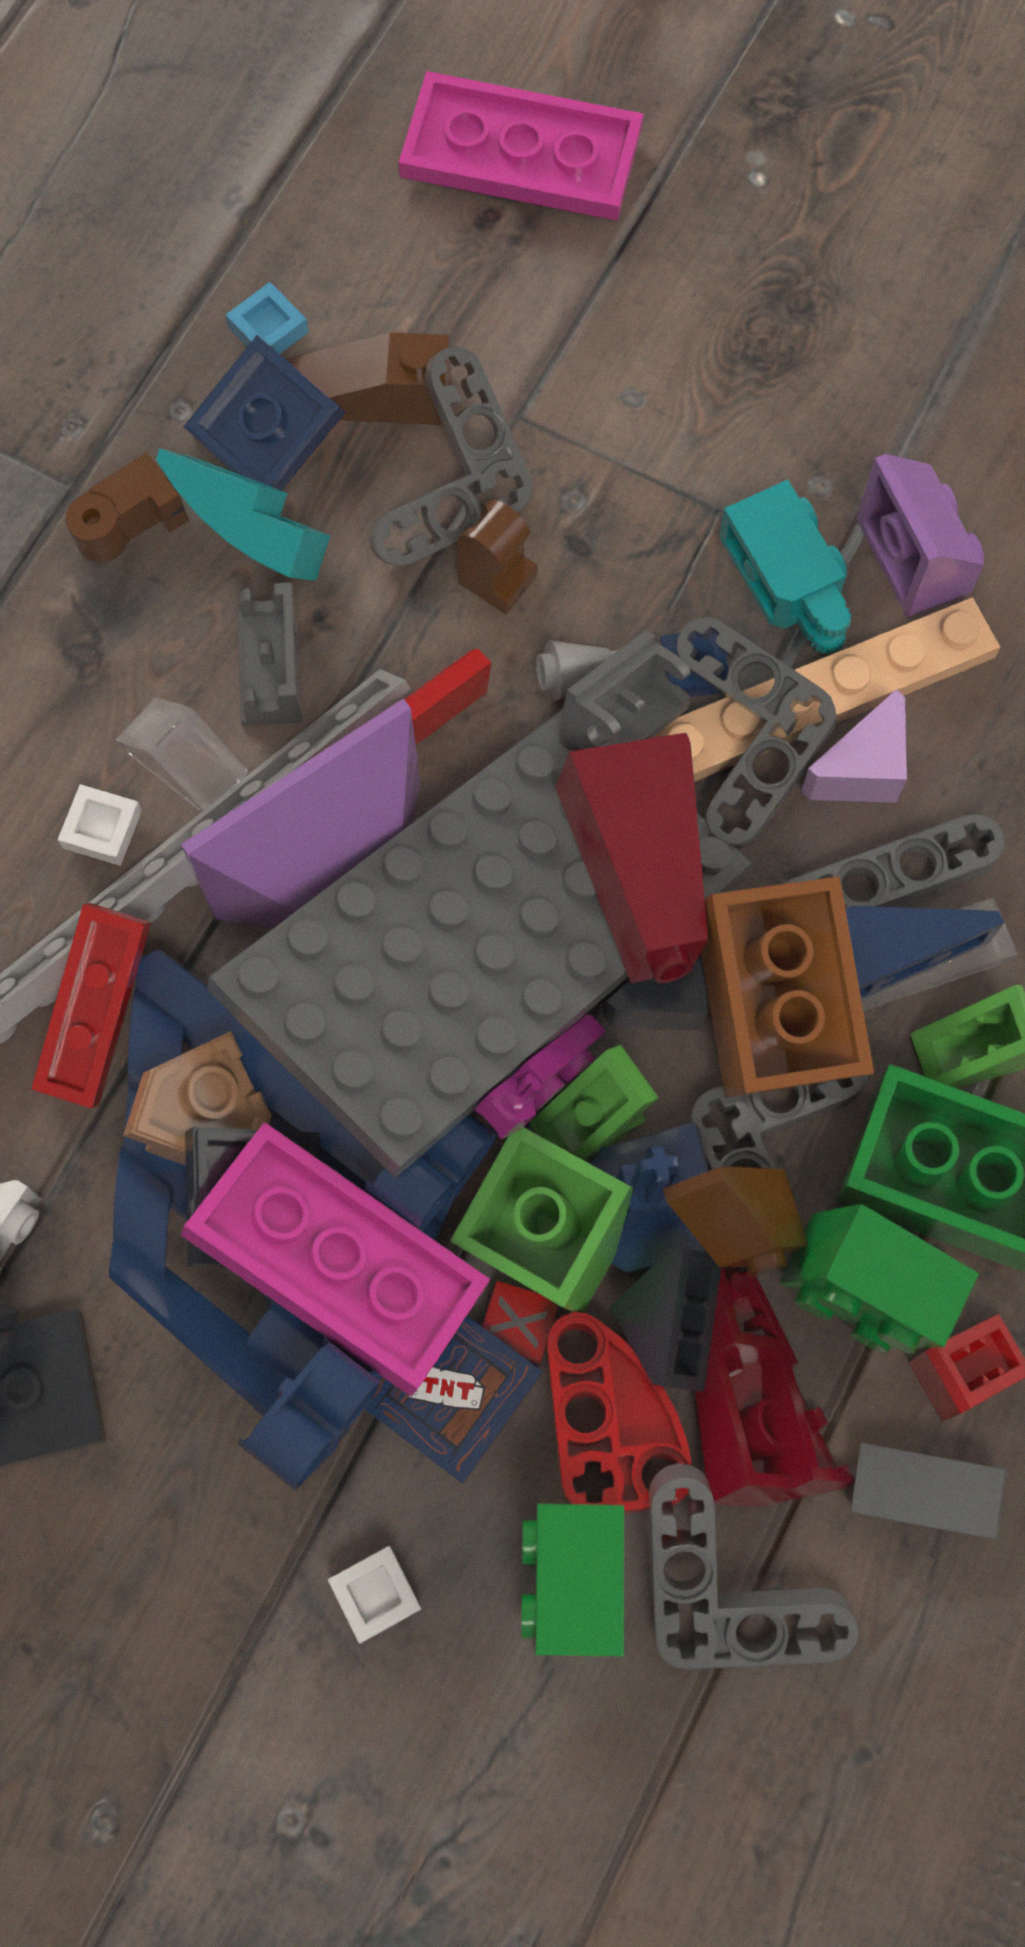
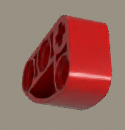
M573 1312L563 1315L553 1324L548 1334L547 1361L561 1490L567 1504L624 1505V1514L649 1512V1491L644 1486L642 1480L644 1464L654 1458H663L670 1461L673 1465L686 1464L692 1466L688 1441L678 1414L664 1387L652 1384L634 1350L620 1336L587 1313ZM573 1330L583 1331L594 1340L596 1353L588 1362L582 1364L571 1363L565 1360L559 1352L557 1344L560 1338ZM580 1397H587L597 1401L602 1407L604 1414L602 1426L590 1433H580L572 1429L565 1416L568 1404ZM586 1466L599 1467V1477L609 1475L612 1486L602 1491L599 1503L586 1502V1492L575 1493L573 1481L583 1478ZM676 1489L675 1498L670 1501L672 1505L675 1506L688 1494L689 1489Z

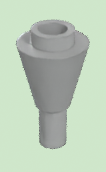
M548 640L545 644L544 653L538 654L536 657L538 684L541 690H549L554 701L561 700L566 697V692L571 686L619 650L610 651L608 648Z

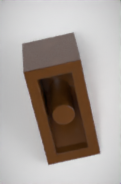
M720 1166L663 1188L666 1202L719 1268L746 1267L749 1276L760 1275L787 1266L785 1254L808 1246L785 1169Z

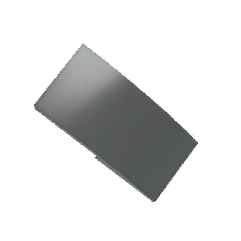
M861 1443L851 1512L998 1539L1007 1470Z

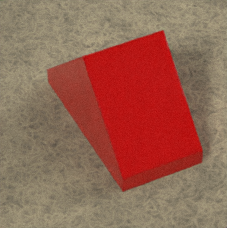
M999 1314L949 1338L944 1348H930L908 1362L941 1422L969 1410L1025 1378V1358Z

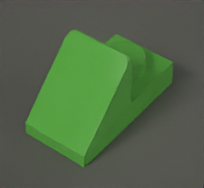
M619 1045L606 1050L529 1124L540 1137L589 1162L597 1156L601 1148L616 1144L642 1126L646 1121L642 1113L659 1097L623 1047Z

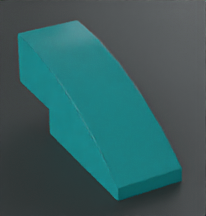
M159 448L156 461L173 487L194 512L225 541L256 562L287 577L317 580L331 535L282 517L281 513L287 492L193 456Z

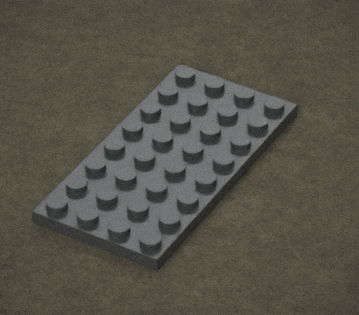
M563 709L209 977L207 990L395 1178L474 1111L489 1093L514 1075L529 1059L563 1034L628 977L555 788L568 753L581 750L559 735ZM697 813L704 896L706 898L711 894L727 892L746 875L752 862L733 845L727 844L715 837L710 832L707 821Z

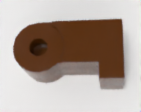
M148 452L89 488L87 492L76 498L69 505L66 512V525L80 553L86 559L94 562H108L116 559L124 551L128 541L160 521L169 533L189 521L180 495Z
M489 500L484 505L476 525L463 531L457 541L458 584L506 615L538 576V564L524 556V542L530 535L529 526L509 505L498 500Z

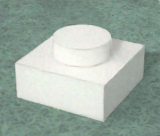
M80 784L58 837V842L63 849L121 866L142 813L139 802Z
M387 1546L328 1579L359 1644L422 1610L391 1546Z

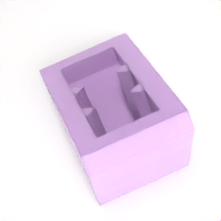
M895 690L808 768L801 792L809 800L896 803L907 780L905 697L898 690Z

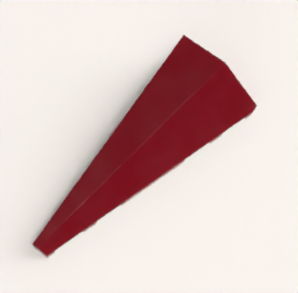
M740 1267L721 1268L704 1392L695 1391L705 1474L709 1481L714 1505L756 1508L837 1491L855 1484L849 1465L836 1466L820 1433L828 1425L820 1406L809 1409L797 1386L792 1368L798 1364V1360L756 1275L749 1276L748 1272L742 1273Z

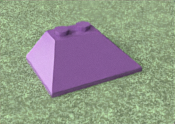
M401 699L181 844L208 907L216 919L275 928L413 823L420 789V776L411 708L404 699Z

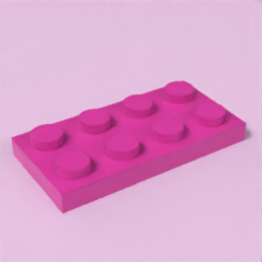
M426 71L398 162L399 174L401 178L618 221L643 128L644 114Z
M265 1122L184 1225L181 1233L182 1237L411 1397L418 1390L490 1281L488 1277Z

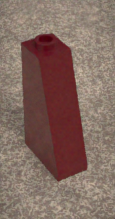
M685 732L570 751L555 788L630 983L655 979L658 983L678 980L692 970L708 941L692 752L689 737Z

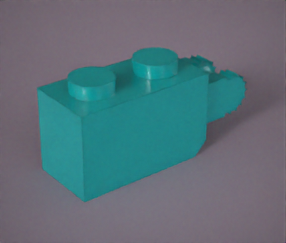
M785 480L725 507L719 539L768 623L785 629L798 624L807 641L812 642L811 647L813 646L815 651H820L821 654L827 653L829 655L832 652L836 653L838 649L841 650L842 644L844 645L847 629L851 624L850 619L852 616L849 613L850 608L845 607L846 601L841 595L847 577V568L840 551L834 545L828 546L820 534L817 516L809 500L805 497L799 498L789 480Z

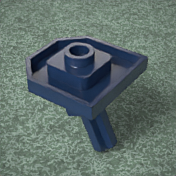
M695 1122L600 1149L591 1165L634 1188L616 1255L611 1263L612 1265L633 1277L646 1273L672 1247L707 1253L666 1202L663 1188L709 1171L700 1129Z

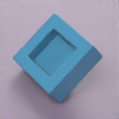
M271 282L267 283L225 315L228 328L246 347L258 335L277 353L281 354L309 333L307 319Z

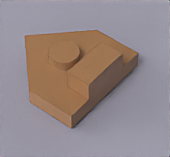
M232 1032L225 1033L144 1072L123 1136L146 1144L145 1151L186 1166L185 1132L192 1127L258 1130L264 1122L269 1125L272 1115L260 1091L255 1092L240 1061L239 1057L242 1056V1053Z

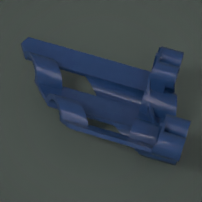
M157 950L141 958L136 974V988L133 996L130 1021L128 1097L125 1128L144 1072L182 1055L183 1042L194 1049L231 1031L242 1053V1056L239 1057L253 1088L255 1092L260 1091L272 1115L269 1122L270 1126L277 1131L320 1132L321 1162L436 1242L438 1241L453 1201L492 1147L497 1137L496 1132L470 1113L395 1178L207 990L208 985L162 950ZM124 1136L116 1175L109 1278L263 1416L250 1436L245 1440L240 1438L238 1445L293 1490H296L336 1451L342 1437L346 1436L351 1425L372 1400L381 1382L374 1377L376 1374L374 1370L264 1293L263 1296L269 1310L250 1334L166 1267L170 1208L187 1221L186 1166L145 1151L146 1144Z

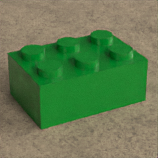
M889 1064L876 1084L836 1202L847 1206L862 1204L897 1225L1024 1272L1025 1114Z

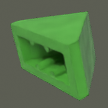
M1014 985L910 1033L924 1076L958 1088L1023 1070L1025 1068V992L1023 986Z

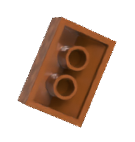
M840 876L716 893L706 897L708 941L701 951L725 1098L874 1074Z

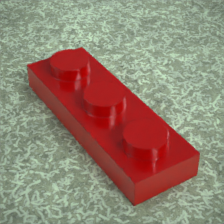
M93 903L83 904L32 1084V1090L90 1109L100 1104L151 922Z

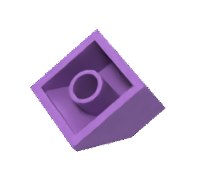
M884 454L874 459L856 520L908 618L972 593L984 566V553L978 538L973 533L966 532L958 517V507L953 491L946 483H940L930 464Z

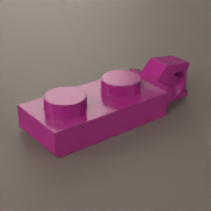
M587 1014L529 1059L514 1075L489 1093L474 1110L478 1114H482L498 1132L497 1135L501 1139L521 1130L536 1115V1111L565 1086V1083L559 1077L569 1085L596 1060V1057L589 1049L607 1031L592 1015L589 1016Z

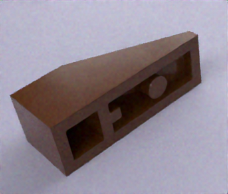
M389 332L286 359L346 412L340 420L443 425L427 390L424 377L426 366L431 357L441 350L450 348L449 335ZM449 359L445 360L447 371L440 375V380L444 387L451 385V362Z

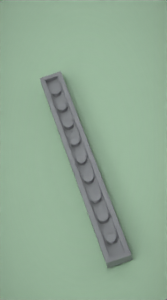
M379 669L89 903L149 922L156 920L164 912L166 903L185 887H192L198 884L181 847L182 843L401 699L408 697L413 691L406 680ZM81 909L0 973V1044L12 1036L17 1028V1023L34 1009L47 1006L56 1001Z

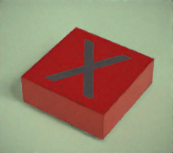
M496 1281L482 1327L532 1364L540 1367L548 1344V1334L554 1324L559 1305L541 1294Z

